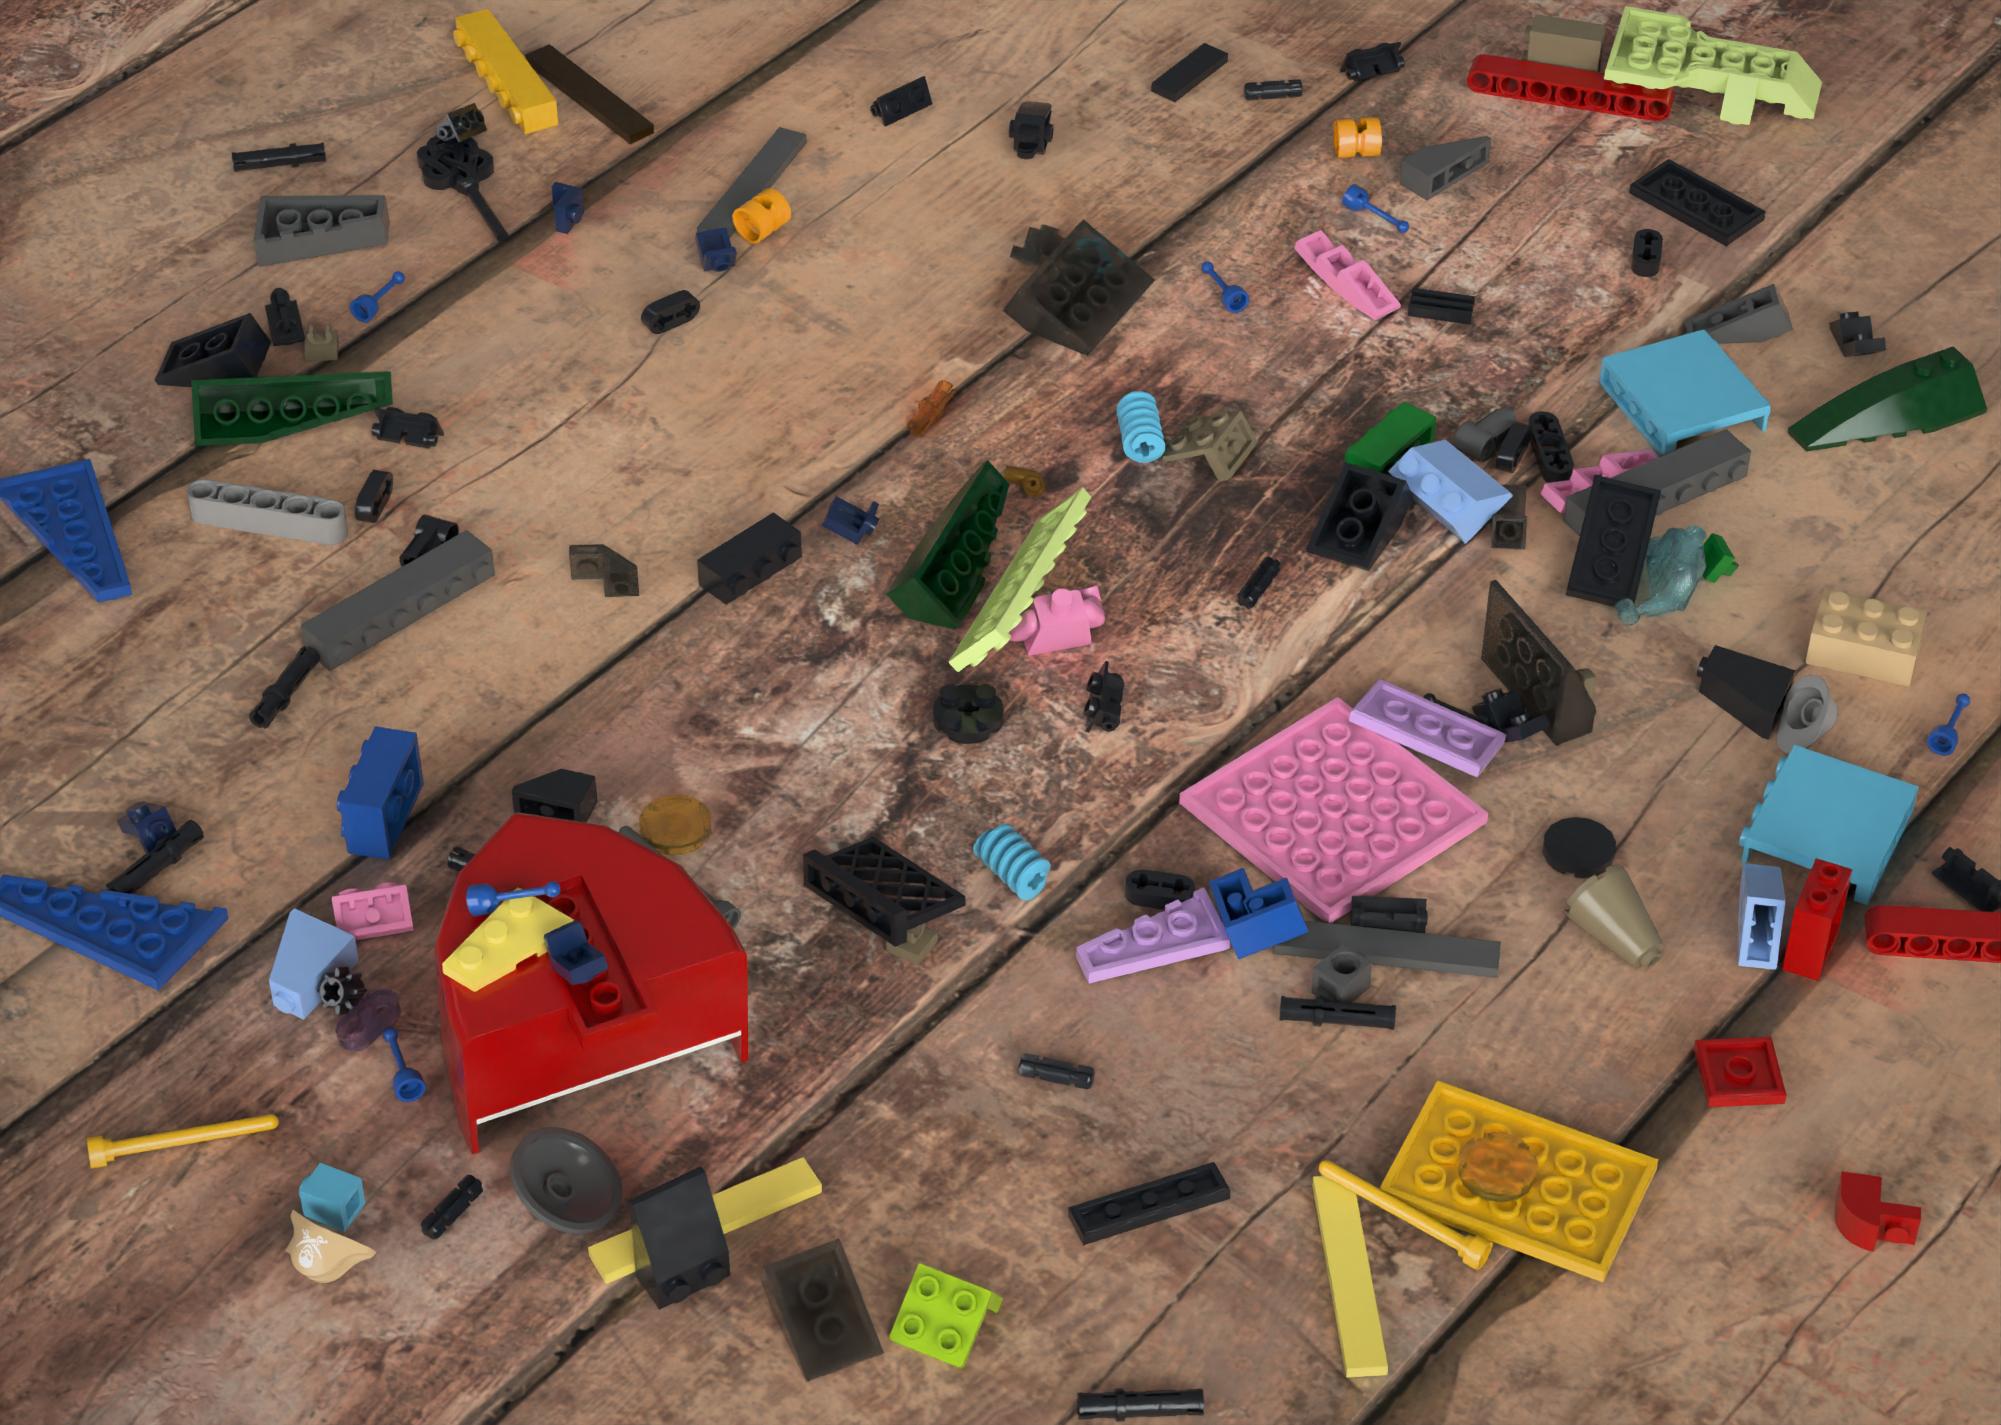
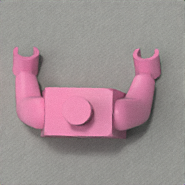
M1093 583V586L1089 588H1081L1080 586L1077 588L1078 590L1071 591L1057 589L1053 594L1034 597L1031 605L1020 614L1023 617L1021 622L1009 632L1011 635L1010 641H1023L1028 656L1091 645L1090 629L1102 626L1105 622L1098 584Z

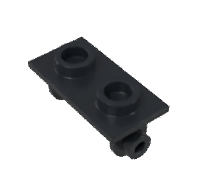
M1401 42L1381 43L1374 48L1365 50L1355 49L1346 54L1340 71H1346L1347 78L1349 80L1353 79L1355 82L1375 77L1376 71L1374 67H1377L1380 76L1399 72L1405 66L1404 58L1397 55Z
M925 76L878 97L873 102V105L870 106L872 115L882 117L884 126H888L932 105Z
M475 103L445 114L448 121L441 123L437 127V136L443 141H449L456 137L458 143L487 131L484 116L477 109Z
M283 288L274 289L270 295L271 304L265 305L273 346L291 345L305 341L296 300L290 301L289 293Z
M388 407L387 409L374 408L379 423L373 424L372 436H377L378 440L400 444L403 433H407L406 445L429 449L431 446L435 447L437 445L438 435H444L438 419L431 414L423 412L417 415L410 414L394 407Z
M1108 661L1104 662L1098 673L1093 672L1087 683L1086 691L1090 692V697L1084 707L1083 715L1087 717L1085 732L1088 733L1094 724L1102 727L1107 732L1114 731L1120 724V703L1123 697L1124 680L1119 674L1108 672Z
M1949 847L1942 855L1945 863L1932 871V875L1980 911L1995 912L2001 908V880H1998L1983 868L1977 871L1975 869L1976 863L1964 855L1962 850L1959 848L1954 850L1952 847Z
M1352 896L1351 926L1425 933L1428 920V911L1426 910L1427 899Z

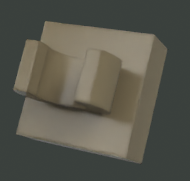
M326 324L325 331H314L313 325H309L307 332H305L304 354L306 362L338 360V330H332V326Z
M926 923L907 931L906 943L895 947L886 941V951L919 965L937 944L938 932L926 927Z

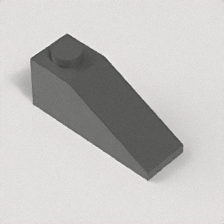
M1483 136L1419 149L1402 160L1400 185L1425 200L1431 199L1489 163L1491 138Z
M1775 284L1685 320L1688 334L1704 329L1718 344L1764 342L1793 330L1788 309Z

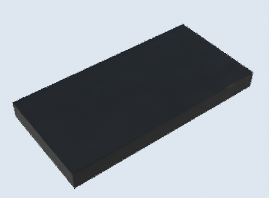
M1670 159L1630 184L1629 193L1725 246H1728L1765 219L1766 211Z
M1598 475L1594 476L1565 595L1633 611L1661 490Z

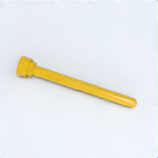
M268 1114L112 1141L111 1137L103 1139V1135L87 1137L91 1169L107 1166V1162L115 1161L114 1157L273 1130L278 1126L279 1120L276 1115Z
M1324 1160L1319 1164V1172L1323 1176L1458 1250V1256L1463 1258L1464 1264L1478 1271L1486 1262L1492 1250L1493 1242L1480 1235L1474 1237L1468 1234L1465 1237L1329 1160Z

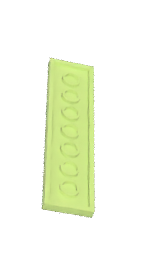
M1083 487L1036 521L949 660V664L957 672L969 664L975 667L987 656V651L992 648L997 651L1010 640L1011 635L1009 632L1023 618L1020 613L1031 605L1034 600L1031 595L1042 587L1045 582L1042 577L1055 566L1053 559L1066 548L1064 542L1077 530L1074 525L1087 513L1085 507L1091 496Z

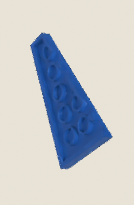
M91 459L0 479V499L98 603L132 595L130 582Z
M4 874L0 877V917L158 991L229 919L226 908L214 907L212 911L196 909L194 903L181 902L179 906L159 903L158 898L109 890H102L100 894L84 892L83 886L69 885L67 889L48 886L46 881Z

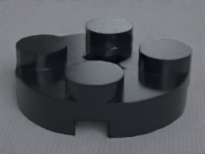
M981 684L979 686L946 685L940 689V696L933 705V723L936 730L940 733L941 729L949 734V740L957 743L974 744L989 739V733L993 732L996 728L998 732L1003 725V703L996 695V689L989 684ZM964 712H973V713H972V716H965V713H964Z

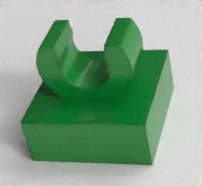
M1714 533L1709 536L1692 557L1704 579L1713 583L1722 574L1731 576L1739 567L1738 563L1732 562L1735 557L1723 537Z

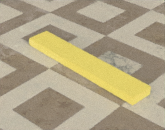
M802 1157L716 1193L712 1197L723 1233L726 1234L822 1193V1184L805 1158ZM632 1229L588 1247L589 1257L606 1284L636 1272Z
M1313 1176L1312 1186L1346 1378L1387 1375L1388 1363L1356 1193L1325 1176Z

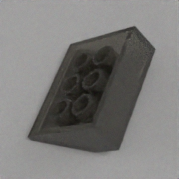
M1083 219L1016 291L1003 311L1026 331L1088 356L1153 284L1155 279Z
M1497 580L1490 581L1481 654L1482 661L1509 692L1517 690L1526 711H1530L1531 715L1546 713L1551 726L1543 731L1556 746L1592 733L1596 706L1574 667Z

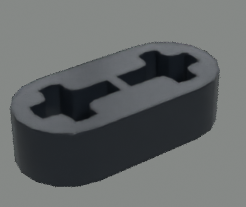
M1642 229L1635 234L1631 269L1638 276L1652 277L1659 272L1663 237L1658 231Z
M687 290L675 292L647 305L641 314L642 324L653 334L664 333L694 319L700 310V302Z
M1516 421L1512 424L1498 452L1496 460L1497 470L1511 474L1514 473L1528 447L1532 432L1531 425Z
M372 470L356 500L355 517L358 521L376 523L392 493L393 475L391 472Z
M1136 870L1131 872L1126 878L1125 897L1133 905L1165 910V905L1175 900H1179L1182 903L1192 898L1193 892H1195L1193 880L1180 874Z

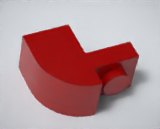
M1841 1171L1835 1200V1222L1841 1234L1852 1244L1869 1251H1874L1876 1240L1915 1245L1921 1222V1207L1881 1202L1882 1177Z

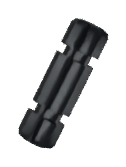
M1299 79L1288 80V83H1285V80L1261 82L1260 85H1257V82L1244 85V95L1248 101L1258 100V97H1262V100L1286 98V95H1289L1290 98L1300 97L1303 92L1302 82Z
M1270 556L1262 560L1259 564L1260 567L1256 568L1245 583L1246 586L1242 587L1238 593L1239 599L1237 602L1240 606H1245L1247 609L1254 607L1258 598L1263 595L1273 581L1272 579L1279 573V560H1273Z
M1028 1053L1022 1055L1019 1063V1074L1022 1076L1035 1078V1075H1039L1040 1080L1068 1086L1072 1082L1075 1083V1087L1087 1090L1091 1088L1094 1082L1095 1071L1090 1066L1079 1064L1078 1068H1076L1074 1063L1047 1057H1043V1060H1038V1055Z
M466 1175L457 1184L459 1189L453 1188L433 1209L435 1214L430 1212L420 1224L422 1227L421 1231L425 1236H429L432 1240L438 1239L447 1230L445 1225L450 1226L471 1205L468 1201L473 1202L483 1192L482 1182L478 1178Z

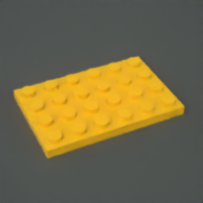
M1437 1080L1379 1189L1443 1224L1473 1235H1480L1489 1241L1604 1282L1654 1177L1659 1159Z

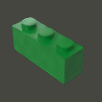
M1403 401L1393 411L1390 410L1375 427L1369 428L1365 436L1357 443L1351 444L1345 453L1344 460L1353 465L1390 475L1388 471L1410 448L1434 442L1436 417Z

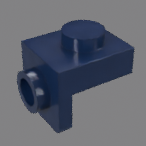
M555 182L552 185L556 231L568 234L573 226L580 222L584 214L582 188Z
M726 227L696 233L695 240L704 272L710 270L721 272L729 269L731 266H735L737 252L736 248L731 246Z
M836 496L830 504L822 526L858 545L864 534L870 536L876 528L879 518L875 514L879 504L873 501L865 512Z
M146 801L130 806L126 810L127 814L117 819L122 833L138 836L145 853L150 852L160 838L168 837L176 831L166 807L147 803Z
M574 920L544 935L553 970L572 985L589 982L595 978L596 974L608 969L605 955L587 942L583 925L578 920Z

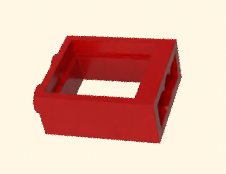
M1818 858L1815 859L1795 906L1782 970L1819 981L1840 930L1853 869Z

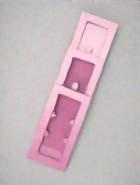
M1322 230L1296 242L1294 249L1312 270L1336 293L1358 310L1376 320L1400 309L1401 304L1365 260L1356 262L1343 245L1335 247Z
M1651 449L1603 455L1598 466L1574 469L1570 480L1545 483L1540 495L1560 513H1564L1567 496L1592 486L1595 475L1612 478L1659 458V456Z

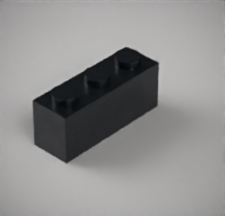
M774 512L697 560L699 586L727 605L801 558V531Z

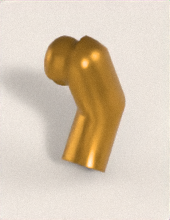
M1006 466L1004 478L1010 483L1020 484L1028 496L1038 497L1044 492L1045 483L1037 471Z

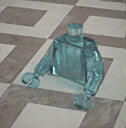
M1690 525L1687 530L1669 528L1665 534L1650 538L1646 562L1651 597L1643 600L1642 605L1637 607L1631 599L1619 601L1615 608L1624 624L1634 625L1639 621L1641 615L1649 618L1676 610L1684 612L1706 567L1703 549L1706 532L1696 525Z

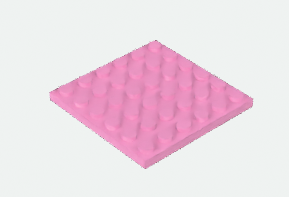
M1336 697L1180 793L1179 804L1276 882L1287 877L1295 898L1325 923H1333L1350 912L1352 896H1375L1485 825L1488 819L1487 811L1400 744L1348 721L1353 708L1339 697Z

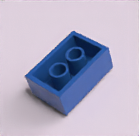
M375 726L369 740H364L358 764L351 767L349 783L345 790L340 791L337 799V810L342 814L341 836L346 840L348 853L390 860L424 785L416 732Z

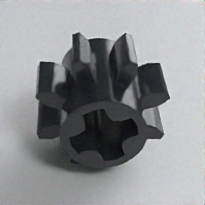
M337 967L335 973H324L322 975L324 981L320 989H317V992L320 993V997L324 1002L322 1006L324 1009L335 1007L336 1015L349 1014L350 1009L362 1007L360 1001L367 992V989L361 980V973L350 974L349 967Z

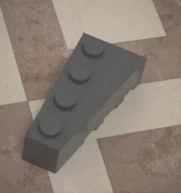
M385 195L261 196L254 234V245L259 267L387 244L390 219Z

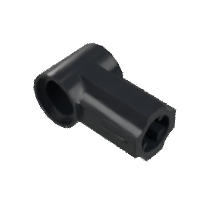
M422 515L415 528V537L399 557L400 565L403 567L459 535L458 524L430 515Z

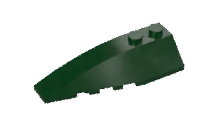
M1952 346L1896 366L1852 387L1790 426L1788 434L1808 452L1846 446L1848 440L1854 439L1866 443L1876 441L1877 436L1892 434L1894 438L1905 437L1907 431L1921 429L1923 434L1935 432L1985 414L1987 406L1973 364Z
M391 371L191 380L195 447L261 444L373 411L374 408L393 405Z
M988 460L982 463L942 511L912 552L886 593L909 619L955 630L962 623L984 586L986 579L982 576L984 567L990 563L992 555L989 552L990 544L996 539L998 532L995 524L997 518L1002 515L1009 488L1008 481Z

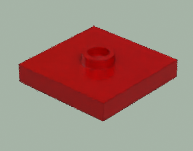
M1772 1037L1695 1040L1694 1052L1708 1107L1785 1104L1787 1094Z

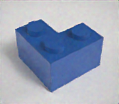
M1244 868L1209 881L1224 928L1238 959L1308 933L1306 923L1287 877L1256 890H1253Z

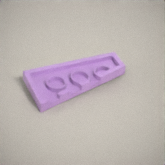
M1205 887L1193 892V897L1182 903L1179 900H1175L1165 905V911L1152 917H1149L1147 914L1135 919L1134 925L1127 929L1120 930L1116 928L1076 947V958L1088 984L1228 950L1230 949V939Z

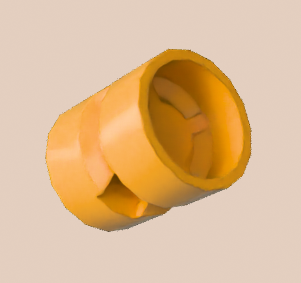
M1361 117L1358 122H1355L1353 118L1335 119L1333 142L1336 158H1354L1356 153H1360L1362 157L1380 156L1382 136L1379 118Z
M766 188L734 210L732 215L733 224L745 241L757 244L772 234V231H776L789 222L791 209L787 200L779 191L773 188Z

